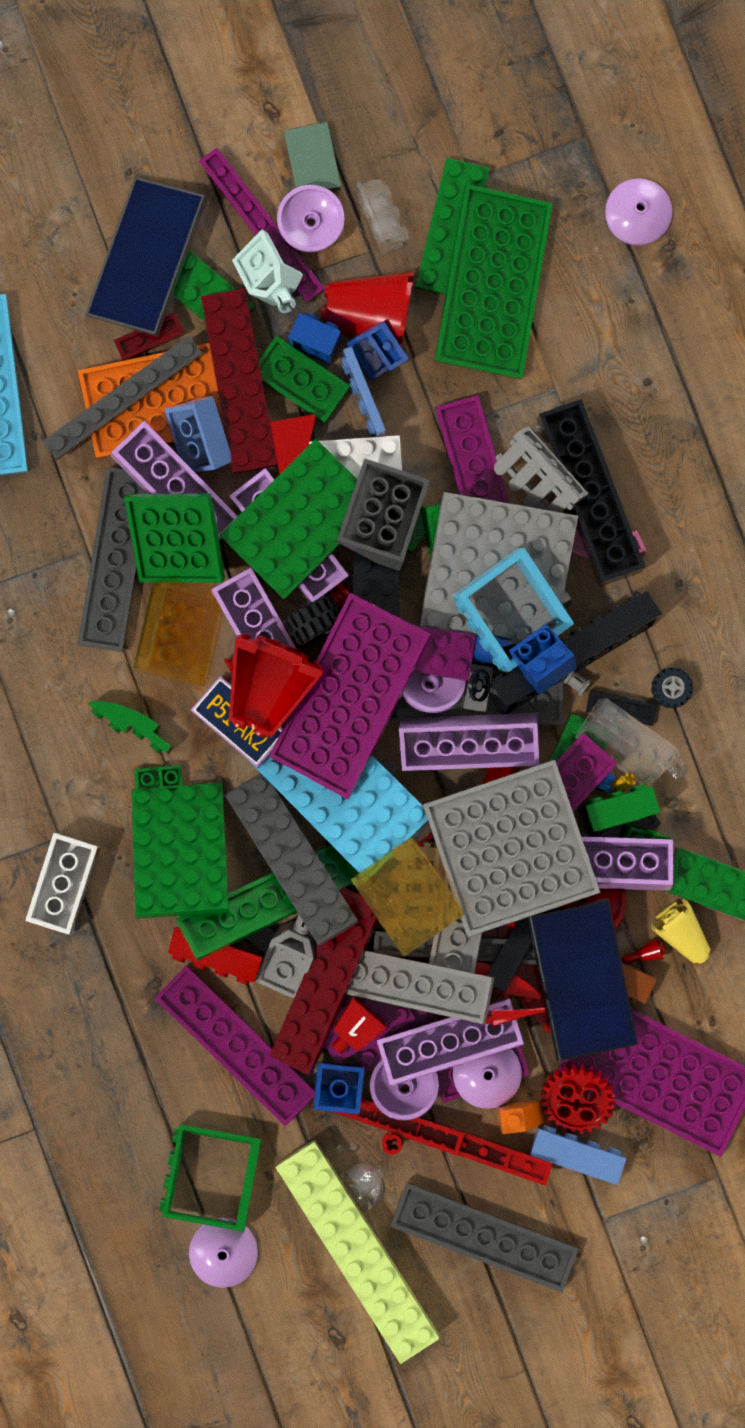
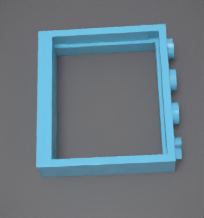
M525 548L515 549L452 595L457 606L456 609L467 617L466 623L473 632H477L481 638L479 640L481 646L493 656V664L497 665L499 670L510 672L518 665L513 658L511 660L508 658L468 597L515 562L557 624L551 630L558 636L574 624Z

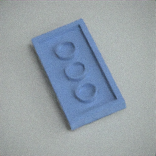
M352 346L343 349L341 365L345 375L350 374L349 384L353 395L358 394L359 396L358 407L362 416L366 415L368 418L366 420L368 432L371 437H384L386 433L385 427Z

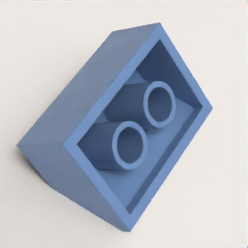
M213 396L195 399L164 409L178 455L194 472L214 470L231 462V452Z

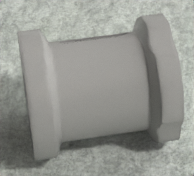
M572 671L563 680V684H568L578 692L577 695L581 696L592 680L590 678L586 679L578 672L574 673Z

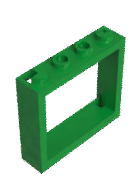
M179 1124V1129L175 1128L172 1142L176 1143L175 1151H170L168 1165H171L170 1175H165L163 1188L167 1189L166 1198L161 1197L159 1211L163 1212L162 1217L244 1232L262 1139ZM186 1133L251 1144L236 1222L171 1211Z

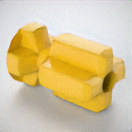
M627 773L626 776L615 780L613 788H616L617 792L628 789V786L635 785V776L632 773Z

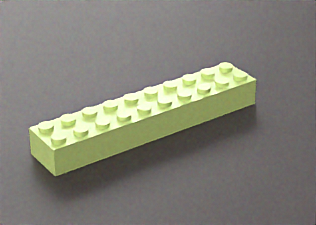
M315 1139L278 1162L275 1168L399 1363L402 1364L437 1341L439 1333Z

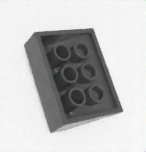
M364 458L337 542L380 565L400 571L430 480Z

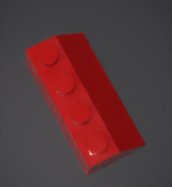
M178 926L174 928L168 953L172 954V959L184 963L185 959L194 962V967L206 970L207 967L216 969L215 974L226 978L228 974L236 976L237 982L249 985L250 982H255L264 958L261 954L231 944L197 961Z

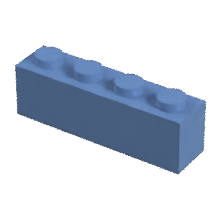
M551 1126L537 1127L529 1150L530 1156L618 1185L626 1158L621 1155L622 1151L609 1147L608 1150L599 1148L600 1143L592 1140H587L586 1143L579 1141L578 1136L568 1132L565 1133V1136L556 1133L557 1129Z

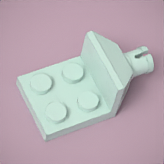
M261 230L232 261L250 295L272 306L277 305L281 313H288L292 311L288 302L292 308L296 306V302L291 294L297 289L303 275L300 271L283 263L269 234Z

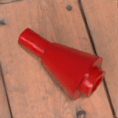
M656 938L638 949L637 952L624 955V960L626 964L639 960H664L663 955L667 954L663 941L658 942Z

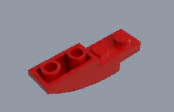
M477 961L475 974L487 976L493 964ZM515 974L505 994L494 988V992L499 993L498 997L512 999V995L521 996V1001L535 1003V999L541 998V994L517 974Z

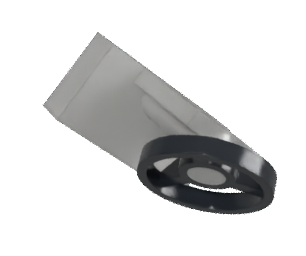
M471 664L463 709L486 712L493 667Z

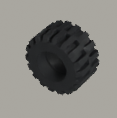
M325 596L292 613L282 624L295 647L303 648L330 634L341 611L332 596Z

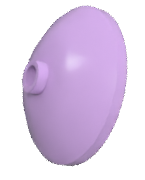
M641 178L630 179L619 184L611 192L605 207V218L609 229L619 240L630 245H647L658 240L667 231L672 219V204L665 190L657 183ZM637 205H643L644 210L639 211Z
M304 185L293 189L283 198L278 208L277 224L281 236L290 246L303 252H319L327 249L338 240L344 227L345 218L341 202L330 190L318 185ZM309 220H314L315 224L313 226H309L307 222Z
M413 672L402 697L412 707L420 711L439 713L456 705L463 695L466 681ZM425 684H430L432 688L428 689Z
M512 1049L453 1067V1080L458 1093L469 1104L479 1108H496L507 1103L518 1091L522 1078L520 1062ZM486 1071L492 1072L491 1079L484 1078Z
M381 1060L371 1075L370 1092L375 1105L382 1113L396 1120H412L424 1115L434 1105L439 1092V1080L437 1073H433L390 1086L383 1060ZM404 1085L409 1086V1087H410L409 1091H408V1092H402V1091H401L402 1086H404Z
M225 1217L216 1218V1219L225 1220V1221H231V1222H236V1221H237V1220L232 1219V1218H225ZM202 1225L195 1232L189 1247V1259L196 1275L205 1283L220 1288L238 1285L248 1278L254 1270L258 1257L256 1239L247 1226H245V1231L242 1232ZM224 1251L227 1254V1257L225 1259L219 1258L218 1253Z

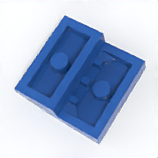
M385 321L370 327L347 341V345L349 347L352 346L357 360L371 381L384 372L393 370L409 359Z

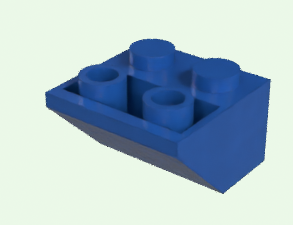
M547 624L509 650L525 678L539 694H542L577 668L574 654Z

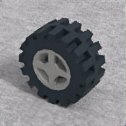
M676 667L666 668L654 677L651 684V693L659 705L665 708H678L687 703L691 698L693 682L689 674L685 673L684 670Z

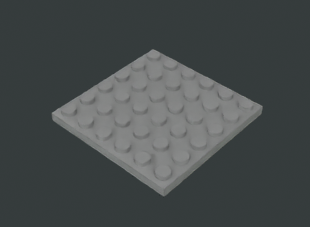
M443 492L419 626L475 635L477 638V632H473L466 623L467 617L456 609L457 606L452 595L517 548H525L562 604L578 516ZM516 562L468 597L492 634L511 638L512 640L506 641L512 644H519L545 624L550 629L557 626Z
M555 760L423 804L467 937L600 893Z

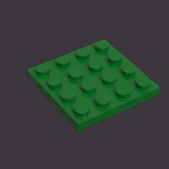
M127 494L124 497L139 582L222 583L225 580L211 494Z

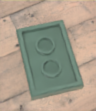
M324 122L284 131L295 188L304 185H318L330 191L341 189L328 123Z

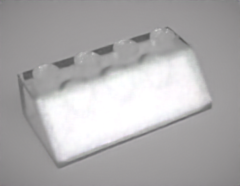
M607 698L597 701L575 735L577 739L584 732L617 762V768L626 774L632 773L636 781L640 784H646V787H650L668 769L679 751L674 745Z

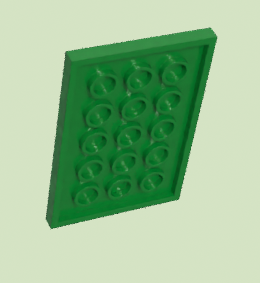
M315 439L219 536L285 600L340 545L337 539L357 478Z
M222 782L183 785L182 788L159 790V787L147 788L144 791L136 792V789H132L136 919L229 912Z

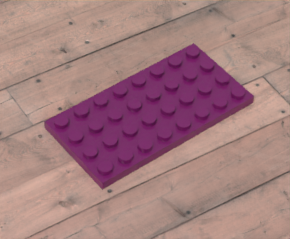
M349 593L316 660L323 668L322 676L289 715L269 757L342 797L350 799L432 634L353 593Z
M596 991L594 997L602 996L603 994ZM620 1003L589 1008L569 1047L625 1036L626 1030ZM633 1009L631 1011L638 1045L562 1060L558 1071L561 1073L564 1065L568 1070H571L572 1064L575 1065L576 1069H580V1066L584 1064V1070L586 1071L593 1067V1074L600 1071V1079L608 1078L607 1085L613 1086L611 1093H615V1104L720 1157L745 1109L744 1065Z

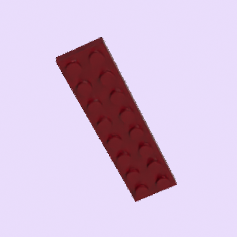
M244 288L201 296L226 438L231 452L233 474L278 466L246 290Z
M345 887L341 888L340 893L359 923L319 947L317 944L314 951L315 957L310 969L303 976L269 1055L307 1075H312L384 908L383 905Z

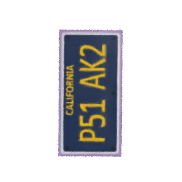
M219 676L191 711L259 768L269 757L282 728L280 727L272 738L268 736L264 738L254 733L255 729L246 726L245 729L235 727L232 724L233 722L228 721L231 685Z

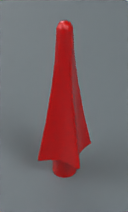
M542 1007L523 1010L489 1011L490 1014H487L486 1024L492 1023V1027L519 1018L544 1013L546 1009Z

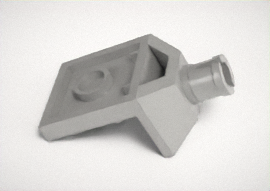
M299 914L296 922L292 921L280 925L270 942L255 982L293 999L304 974L308 973L317 946L316 941Z

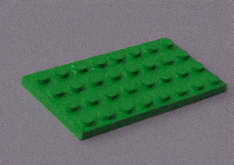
M469 184L464 186L434 362L519 380L523 378L553 203Z

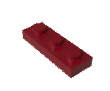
M173 313L165 317L158 337L133 331L115 339L114 342L122 360L125 361L185 335L176 314Z

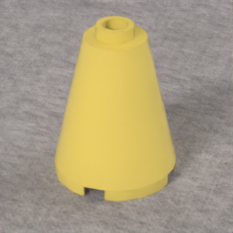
M685 899L682 900L683 903L680 905L674 902L655 917L658 921L655 925L653 922L651 923V929L689 961L701 964L710 956L711 949L690 903Z

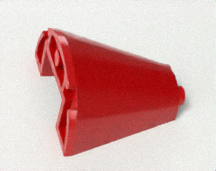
M414 272L336 281L326 284L324 297L328 298L327 306L322 305L320 319L325 320L324 324L331 322L337 325L341 335L350 339L370 327L385 321L401 347H403Z
M249 634L238 635L234 645L228 721L233 722L232 724L240 729H245L246 726L255 729L254 733L260 737L266 738L268 736L272 738L322 676L323 668L317 661H313V664L309 662V656L284 643L258 635L256 640L250 639Z

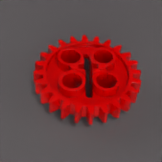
M572 1064L571 1070H568L564 1065L562 1073L555 1069L554 1076L548 1075L547 1082L543 1083L540 1105L544 1106L543 1114H548L547 1120H555V1128L560 1124L563 1126L562 1132L570 1128L573 1135L575 1130H579L580 1134L583 1135L584 1129L592 1133L593 1126L600 1130L601 1122L607 1124L608 1117H612V1109L615 1107V1093H611L613 1086L607 1085L608 1078L600 1079V1071L593 1074V1067L586 1071L584 1070V1064L580 1066V1069H576L575 1065ZM563 1086H570L572 1089H565ZM586 1090H593L594 1093H589ZM561 1106H566L569 1109H563ZM583 1110H590L591 1113H586Z

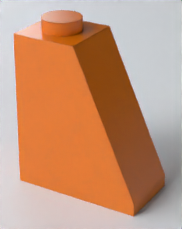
M541 1099L509 1103L497 1107L502 1134L528 1131L545 1123L543 1106L540 1105Z

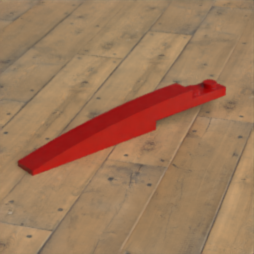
M361 1097L360 1114L334 1112L544 1186L547 1184L553 1165L551 1162L530 1156L509 1146L424 1117L412 1120L390 1118L378 1109L373 1100Z

